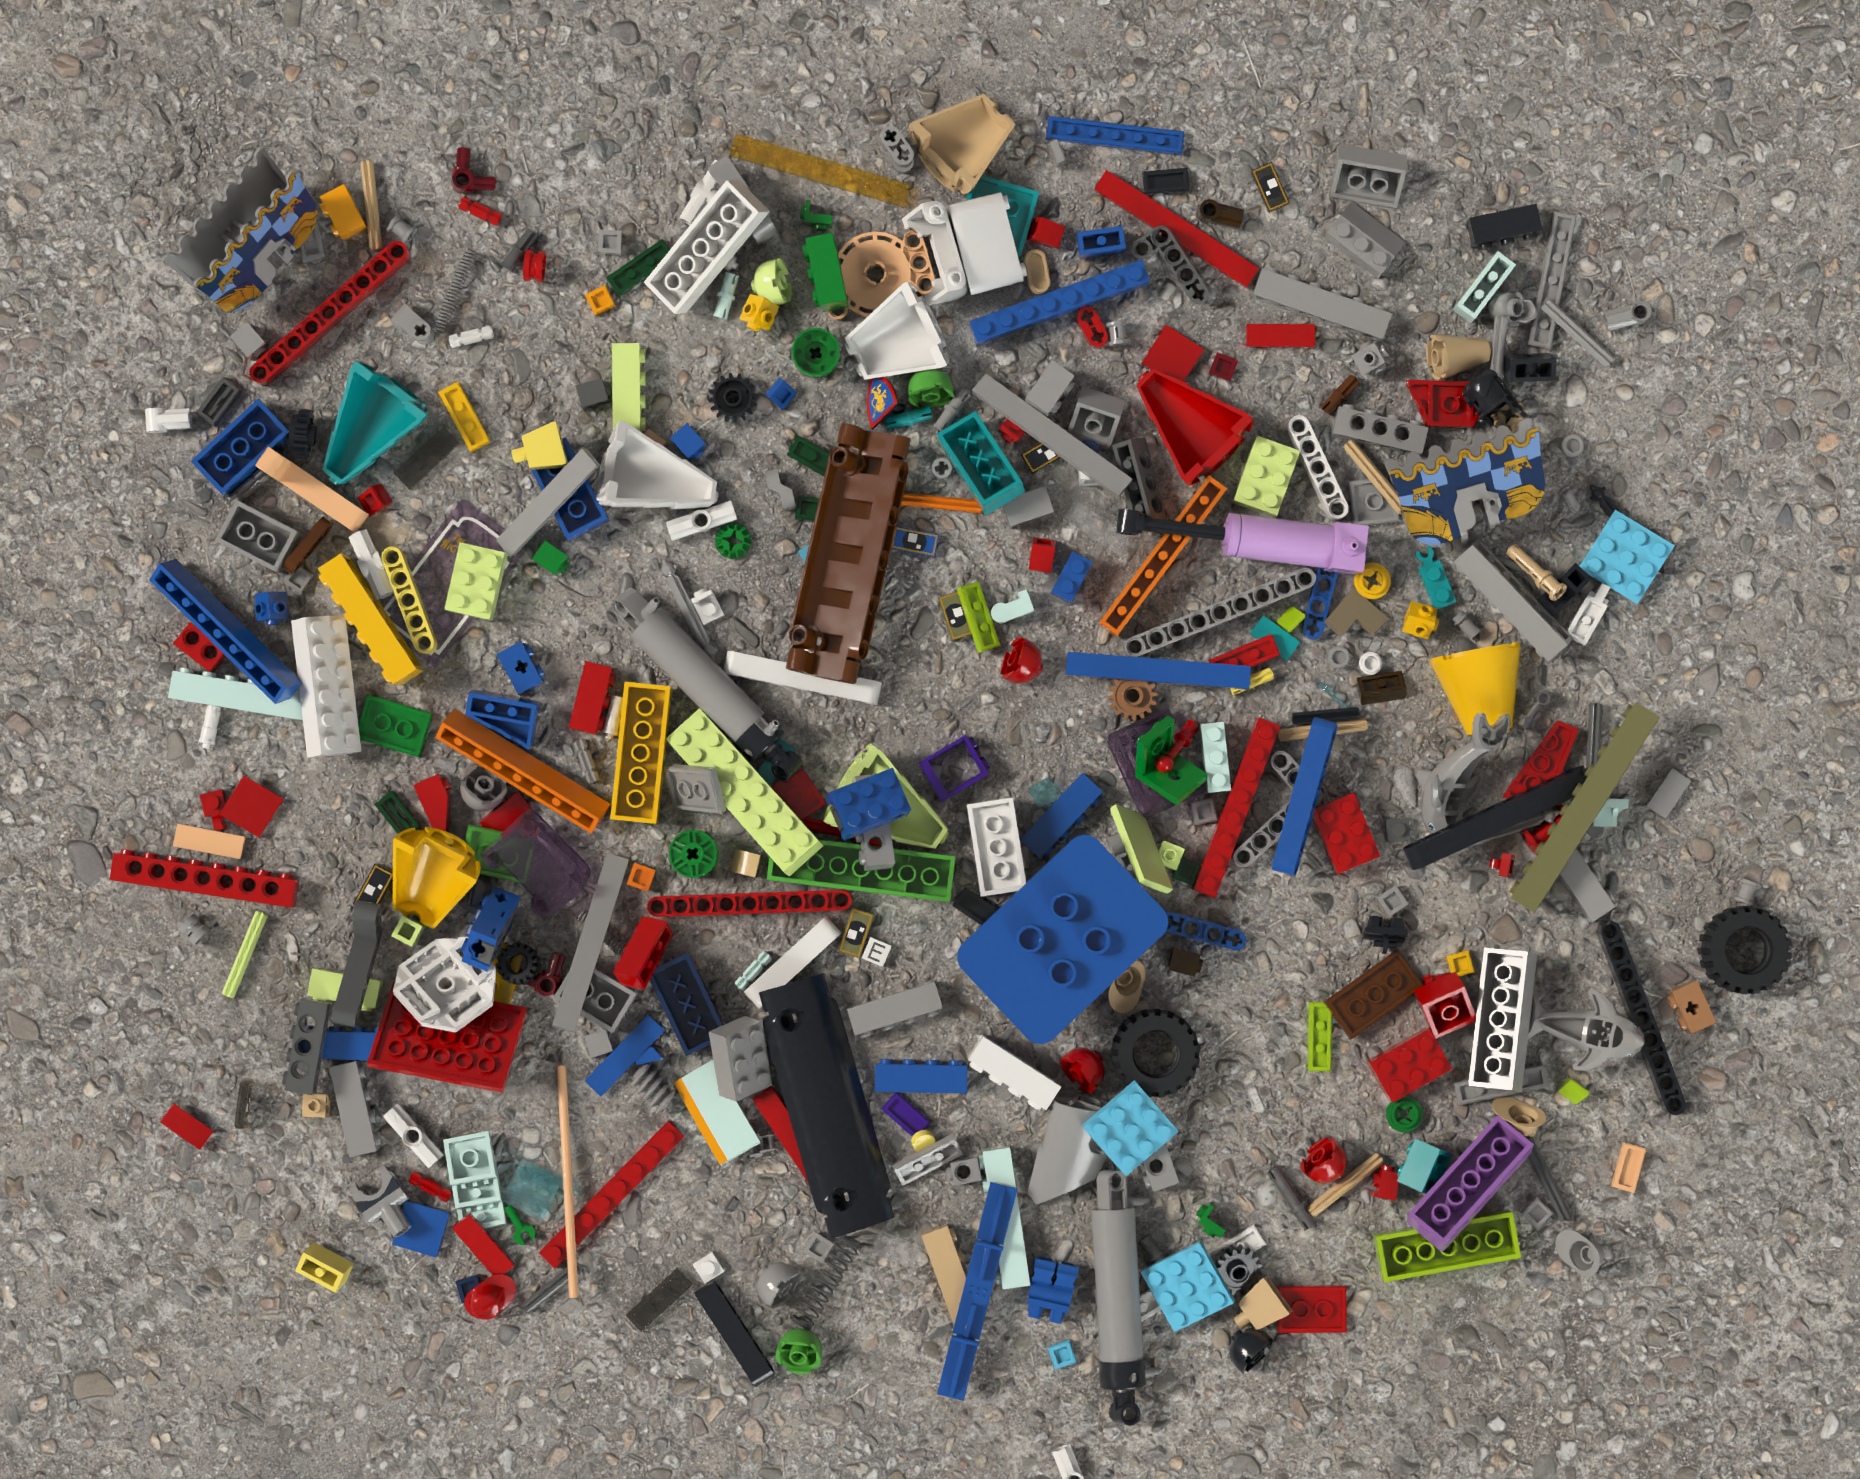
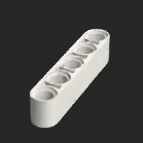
M1294 416L1287 424L1288 435L1295 449L1300 451L1299 458L1327 517L1333 521L1341 520L1348 513V504L1309 421L1304 416ZM1293 422H1301L1304 426V431L1300 433L1294 431L1292 427ZM1304 442H1310L1313 445L1312 453L1303 451L1302 444ZM1313 463H1320L1323 466L1321 474L1313 472ZM1322 484H1330L1333 488L1332 494H1324L1321 489ZM1333 504H1339L1342 507L1341 515L1338 516L1332 513L1331 506Z
M825 916L751 984L744 993L758 1009L761 1008L762 1003L759 992L786 985L842 932Z

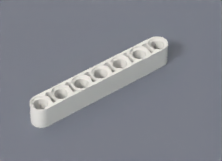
M727 651L723 669L727 675L878 705L882 682L857 677L856 684L843 683L786 669L787 662Z

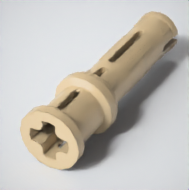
M1518 544L1512 545L1508 549L1506 555L1535 580L1536 586L1546 591L1552 601L1559 599L1564 594L1567 586L1557 581L1550 570H1544Z

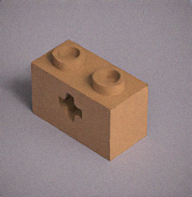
M1690 980L1667 991L1670 996L1667 997L1668 1003L1672 1010L1676 1009L1679 1016L1677 1022L1682 1031L1685 1030L1686 1033L1693 1034L1717 1023L1697 980ZM1688 1003L1694 1005V1007L1691 1008L1692 1013L1686 1011V1008H1688Z

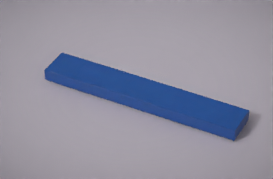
M1049 116L1046 140L1053 141L1057 139L1060 142L1182 155L1184 131Z

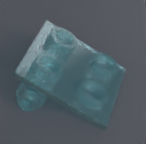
M522 1159L502 1197V1201L542 1222L563 1180Z

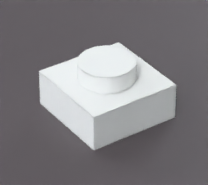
M713 1251L693 1263L704 1284L725 1271Z

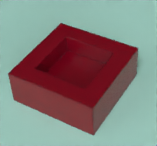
M1217 352L1208 375L1230 383L1238 360Z

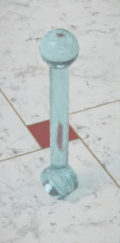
M1321 682L1318 685L1342 708H1349L1324 683Z

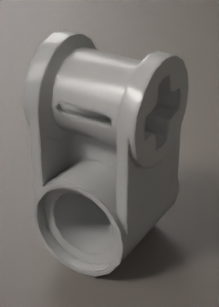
M405 303L390 319L396 327L420 344H429L434 339L435 333L432 327ZM420 329L425 330L426 335L423 336L418 331Z

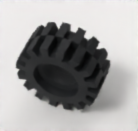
M515 942L512 945H506V949H501V955L497 956L499 962L496 963V967L499 968L498 973L502 976V979L515 985H526L529 981L532 982L534 980L533 977L535 975L538 976V968H541V964H539L540 957L537 956V951L531 946ZM517 955L524 956L527 961L526 968L520 973H515L510 966L512 958Z

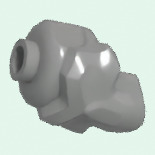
M1497 292L1492 296L1488 304L1491 317L1495 320L1497 315L1507 316L1508 326L1511 328L1519 326L1520 322L1529 323L1537 316V309L1531 300H1525V296L1520 292Z

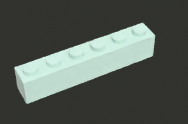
M181 667L180 672L172 671L168 698L303 720L299 688L291 699L274 704L250 679H248L247 683L239 682V677L225 675V679L216 678V673L203 671L202 675L193 674V669Z
M1010 1146L982 1150L983 1155L979 1156L980 1169H985L986 1178L982 1179L984 1193L988 1192L990 1182L1016 1188ZM1017 1193L1004 1244L1000 1245L1004 1246L999 1260L1000 1270L996 1272L997 1284H1002L1003 1289L1030 1286Z

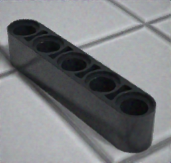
M713 1279L695 1291V1296L752 1384L757 1387L774 1376L775 1371L718 1283Z

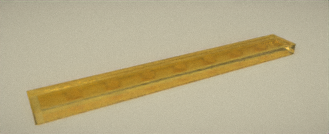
M735 134L729 154L730 157L902 208L905 206L910 190V184L740 134Z

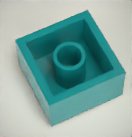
M1415 1139L1408 1146L1406 1153L1408 1157L1405 1164H1401L1397 1176L1399 1178L1397 1181L1427 1194L1444 1175L1452 1154L1429 1143Z

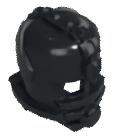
M1493 370L1483 371L1482 374H1479L1469 384L1464 386L1462 395L1465 398V402L1470 408L1474 406L1477 409L1478 422L1483 427L1488 425L1490 428L1493 427L1494 419L1491 415L1506 404L1514 413H1519L1524 419L1528 417L1521 405L1518 404L1516 398L1512 396L1513 394Z

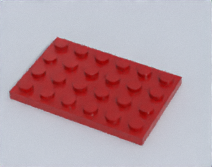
M395 982L392 983L367 1061L368 1067L500 1093L504 1092L526 1018L527 1007L493 1001V1006L457 1032H450L422 1026L394 995L393 988Z

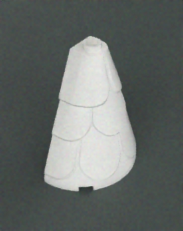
M618 421L608 440L611 444L607 448V453L604 452L598 473L596 485L598 504L611 507L692 509L709 508L712 504L716 503L718 491H716L717 482L687 460H682L660 443H656L630 424Z

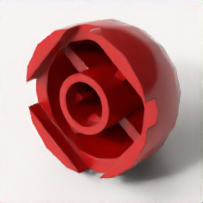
M1023 637L1016 638L1011 644L1014 647L1011 654L1006 652L1003 658L1000 674L1004 675L1002 678L1009 682L1024 684L1031 681L1035 676H1039L1042 672L1041 651L1034 643Z
M1078 1047L1070 1050L1060 1059L1062 1060L1060 1066L1064 1074L1072 1083L1076 1080L1081 1085L1078 1088L1081 1091L1092 1093L1103 1081L1105 1068L1102 1062L1103 1057L1098 1051Z
M1325 1137L1314 1143L1307 1151L1310 1154L1307 1160L1302 1159L1301 1171L1309 1179L1317 1183L1326 1184L1343 1176L1347 1157L1342 1146L1334 1138L1331 1137V1140Z

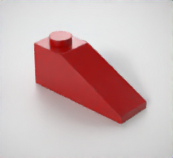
M436 774L413 786L431 827L449 832L451 805L449 790L452 787L446 776L443 777L442 774Z

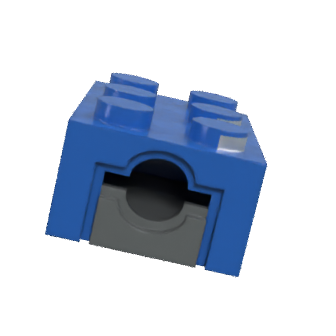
M894 768L831 791L826 797L828 805H831L830 810L838 829L842 831L841 836L844 841L906 817L911 811Z
M496 886L491 894L486 893L482 902L483 908H478L474 916L475 923L470 922L465 935L469 937L465 939L461 951L464 952L462 962L488 972L512 927L520 896Z

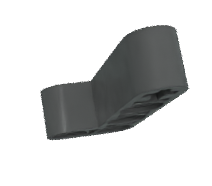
M1158 226L1134 242L1132 252L1138 259H1146L1159 251L1193 303L1203 304L1210 299V286L1170 226ZM1160 229L1168 233L1166 242H1161L1157 238V232ZM1141 242L1149 246V252L1146 255L1141 254L1138 250V245ZM1171 249L1179 250L1181 257L1178 261H1173L1170 258L1169 253ZM1184 268L1192 270L1193 278L1191 280L1183 278L1182 271ZM1198 279L1199 283L1195 285L1199 290H1205V293L1203 294L1204 299H1202V297L1197 298L1195 296V294L1197 293V289L1195 288V286L1189 288L1188 285L1194 283Z

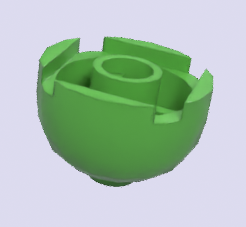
M940 369L918 371L912 376L908 385V399L910 404L920 408V404H928L927 406H930V409L938 408L949 404L950 398H954L952 381L948 374Z
M801 1328L792 1329L780 1338L775 1357L780 1366L781 1363L787 1366V1371L795 1374H809L813 1368L820 1366L823 1348L819 1338L813 1332Z

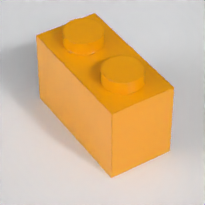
M344 184L320 196L323 202L319 204L325 217L330 216L333 222L330 224V227L336 237L340 236L345 241L367 230V225L348 188Z

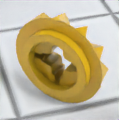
M1366 563L1364 572L1355 574L1353 583L1360 595L1368 599H1377L1386 594L1390 587L1391 578L1388 570L1381 564ZM1376 572L1375 580L1380 585H1372L1368 590L1369 582L1363 576L1370 578Z

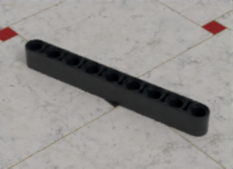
M1581 765L1569 769L1406 845L1403 850L1411 870L1428 866L1575 797L1572 795L1578 783L1583 785L1587 779V776L1584 775L1586 772L1585 766Z
M1602 921L1597 926V936L1627 1017L1641 1028L1644 1038L1648 1033L1654 1036L1653 1043L1647 1046L1644 1042L1640 1052L1661 1108L1668 1114L1680 1115L1686 1108V1102L1621 927L1614 921ZM1607 925H1611L1614 929L1611 937H1606L1604 934V928ZM1616 946L1622 950V954L1618 959L1612 956V950ZM1627 968L1630 976L1627 980L1623 981L1620 977V972L1622 969ZM1631 990H1636L1638 993V998L1634 1002H1630L1628 999V994ZM1640 1011H1643L1646 1015V1019L1642 1024H1639L1636 1020V1016ZM1656 1055H1660L1662 1058V1063L1658 1067H1655L1652 1063L1653 1057ZM1667 1076L1670 1079V1085L1663 1089L1660 1082L1663 1077ZM1676 1098L1678 1106L1675 1110H1670L1668 1106L1669 1101Z

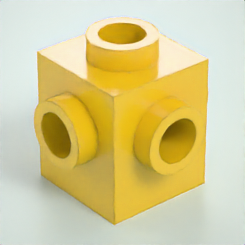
M750 294L739 319L746 322V327L755 332H759L760 329L769 331L780 306L768 301L764 297Z
M1411 601L1404 617L1402 632L1429 639L1431 632H1436L1440 620L1436 618L1438 608Z

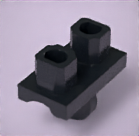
M1370 916L1363 932V939L1373 940V947H1381L1382 954H1387L1388 948L1396 949L1397 942H1405V937L1408 936V929H1404L1403 918H1391L1390 927H1381L1382 917Z

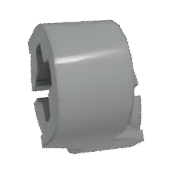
M778 469L765 471L768 489L780 495L783 511L796 509L792 488L790 489L781 484Z

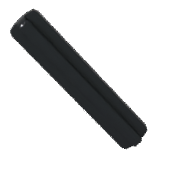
M1358 707L1295 712L1292 713V723L1294 725L1312 724L1314 717L1333 722L1356 720L1360 718V709Z

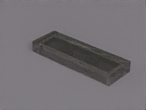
M443 426L404 462L394 474L411 490L460 443Z
M676 1268L633 1307L626 1316L642 1332L693 1284Z

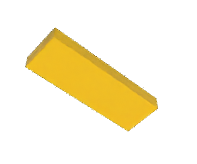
M459 382L438 392L471 453L491 443Z

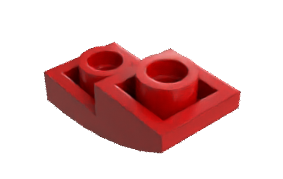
M517 791L510 795L500 806L491 810L479 823L482 827L505 832L532 808Z
M174 1103L160 1120L161 1124L199 1150H201L214 1132Z

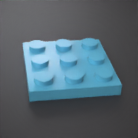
M1614 510L1579 566L1588 575L1638 604L1675 545L1619 511Z
M1135 1080L1082 1124L1084 1130L1125 1176L1130 1174L1179 1132Z
M1201 1240L1141 1270L1144 1280L1174 1332L1235 1302L1234 1297Z

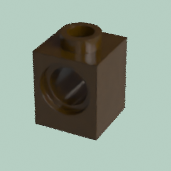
M1172 947L1167 970L1195 977L1196 972L1200 973L1203 960L1200 959L1201 954Z

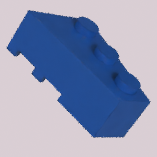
M473 689L468 694L465 715L530 750L534 745L541 702Z

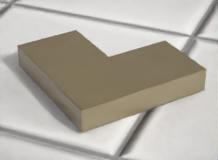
M1352 588L1324 623L1340 637L1345 634L1354 622L1358 623L1370 635H1373L1388 617Z

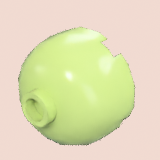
M781 258L770 259L759 265L754 273V280L751 281V287L755 294L757 293L758 296L764 297L777 305L790 302L792 297L791 282L787 284L785 277L789 272Z

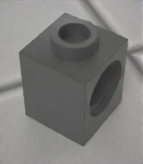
M602 378L575 385L583 410L610 403L609 396H612L609 383H604Z

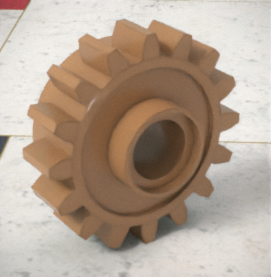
M1114 679L1113 683L1116 686L1108 688L1109 691L1113 692L1112 695L1107 696V699L1113 701L1109 707L1117 709L1115 712L1116 716L1122 713L1123 720L1131 716L1132 721H1136L1137 715L1144 719L1143 712L1146 711L1150 714L1152 710L1149 706L1157 704L1152 700V697L1158 696V693L1151 690L1156 685H1149L1146 681H1119ZM1135 690L1138 693L1137 702L1132 703L1127 700V691Z

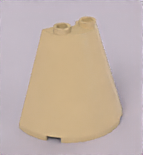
M985 94L909 124L910 139L912 144H917L920 153L918 156L942 185L953 192L960 190L962 194H967L975 187L1015 127L1013 119L1008 114H1000L997 111L999 109L997 103L993 99H989Z

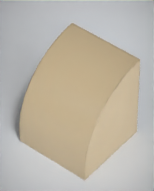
M735 849L730 871L756 877L762 855Z

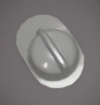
M1572 1229L1563 1230L1558 1234L1555 1245L1559 1257L1582 1276H1594L1598 1272L1600 1265L1606 1262L1603 1249L1595 1240L1587 1239Z

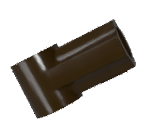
M1213 199L1203 201L1197 210V217L1203 223H1214L1238 230L1244 215V209L1220 204ZM1203 207H1211L1214 215L1206 216L1203 212Z

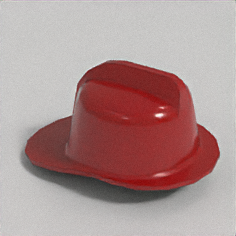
M492 1275L467 1293L464 1299V1307L472 1317L482 1320L495 1318L501 1310L514 1300L516 1285L513 1279L507 1275Z

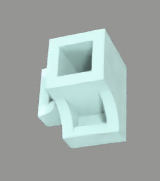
M1609 797L1591 826L1617 827V816L1623 809H1628L1629 799H1610Z

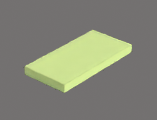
M1115 804L1110 808L1137 882L1168 894L1173 890L1145 815Z

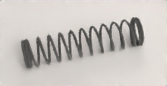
M847 1235L840 1236L839 1239L843 1241L845 1244H847L855 1253L849 1252L837 1245H834V1247L841 1251L844 1255H846L851 1261H847L832 1253H829L833 1258L839 1261L846 1269L833 1265L828 1261H824L827 1265L833 1268L841 1277H838L823 1269H820V1271L827 1275L830 1279H832L836 1285L828 1283L818 1278L817 1276L815 1277V1279H817L819 1282L825 1285L831 1291V1293L815 1287L814 1285L810 1284V1286L817 1292H819L827 1301L819 1299L805 1292V1294L809 1296L811 1299H813L817 1304H819V1306L822 1309L814 1307L802 1300H800V1302L807 1306L810 1310H812L816 1314V1316H812L801 1311L798 1308H795V1310H797L799 1313L805 1316L812 1323V1325L794 1314L790 1316V1319L794 1323H796L797 1325L806 1330L811 1331L812 1326H814L813 1321L809 1317L815 1319L819 1318L818 1313L814 1309L822 1311L824 1310V1307L820 1302H829L828 1298L823 1293L828 1295L834 1294L833 1290L828 1285L838 1287V1283L834 1278L843 1279V1275L837 1269L842 1271H848V1267L842 1261L846 1263H853L852 1258L848 1254L858 1255L856 1249L861 1250L862 1245L860 1243H858L857 1241H855Z

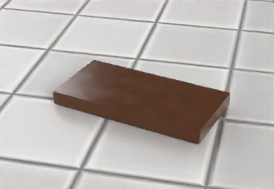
M1396 949L1323 1003L1351 1040L1414 995L1415 989L1424 985L1399 949Z

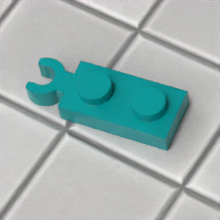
M1430 546L1426 548L1428 552L1426 558L1422 557L1419 551H1416V559L1423 564L1417 570L1432 607L1440 609L1456 603L1440 560L1433 562V549Z

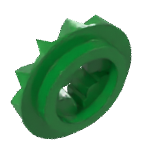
M727 523L719 528L715 536V546L718 552L728 559L743 557L751 547V535L747 528L739 523ZM734 531H736V539L743 542V544H735L731 551L730 543L723 539L731 538Z
M1404 1096L1393 1103L1390 1102L1386 1108V1119L1390 1127L1398 1132H1411L1422 1121L1423 1111L1421 1105L1410 1096ZM1397 1107L1402 1108L1403 1110H1406L1408 1108L1409 1112L1407 1114L1411 1121H1409L1408 1119L1406 1120L1405 1118H1401L1398 1121H1396L1400 1116V1112Z

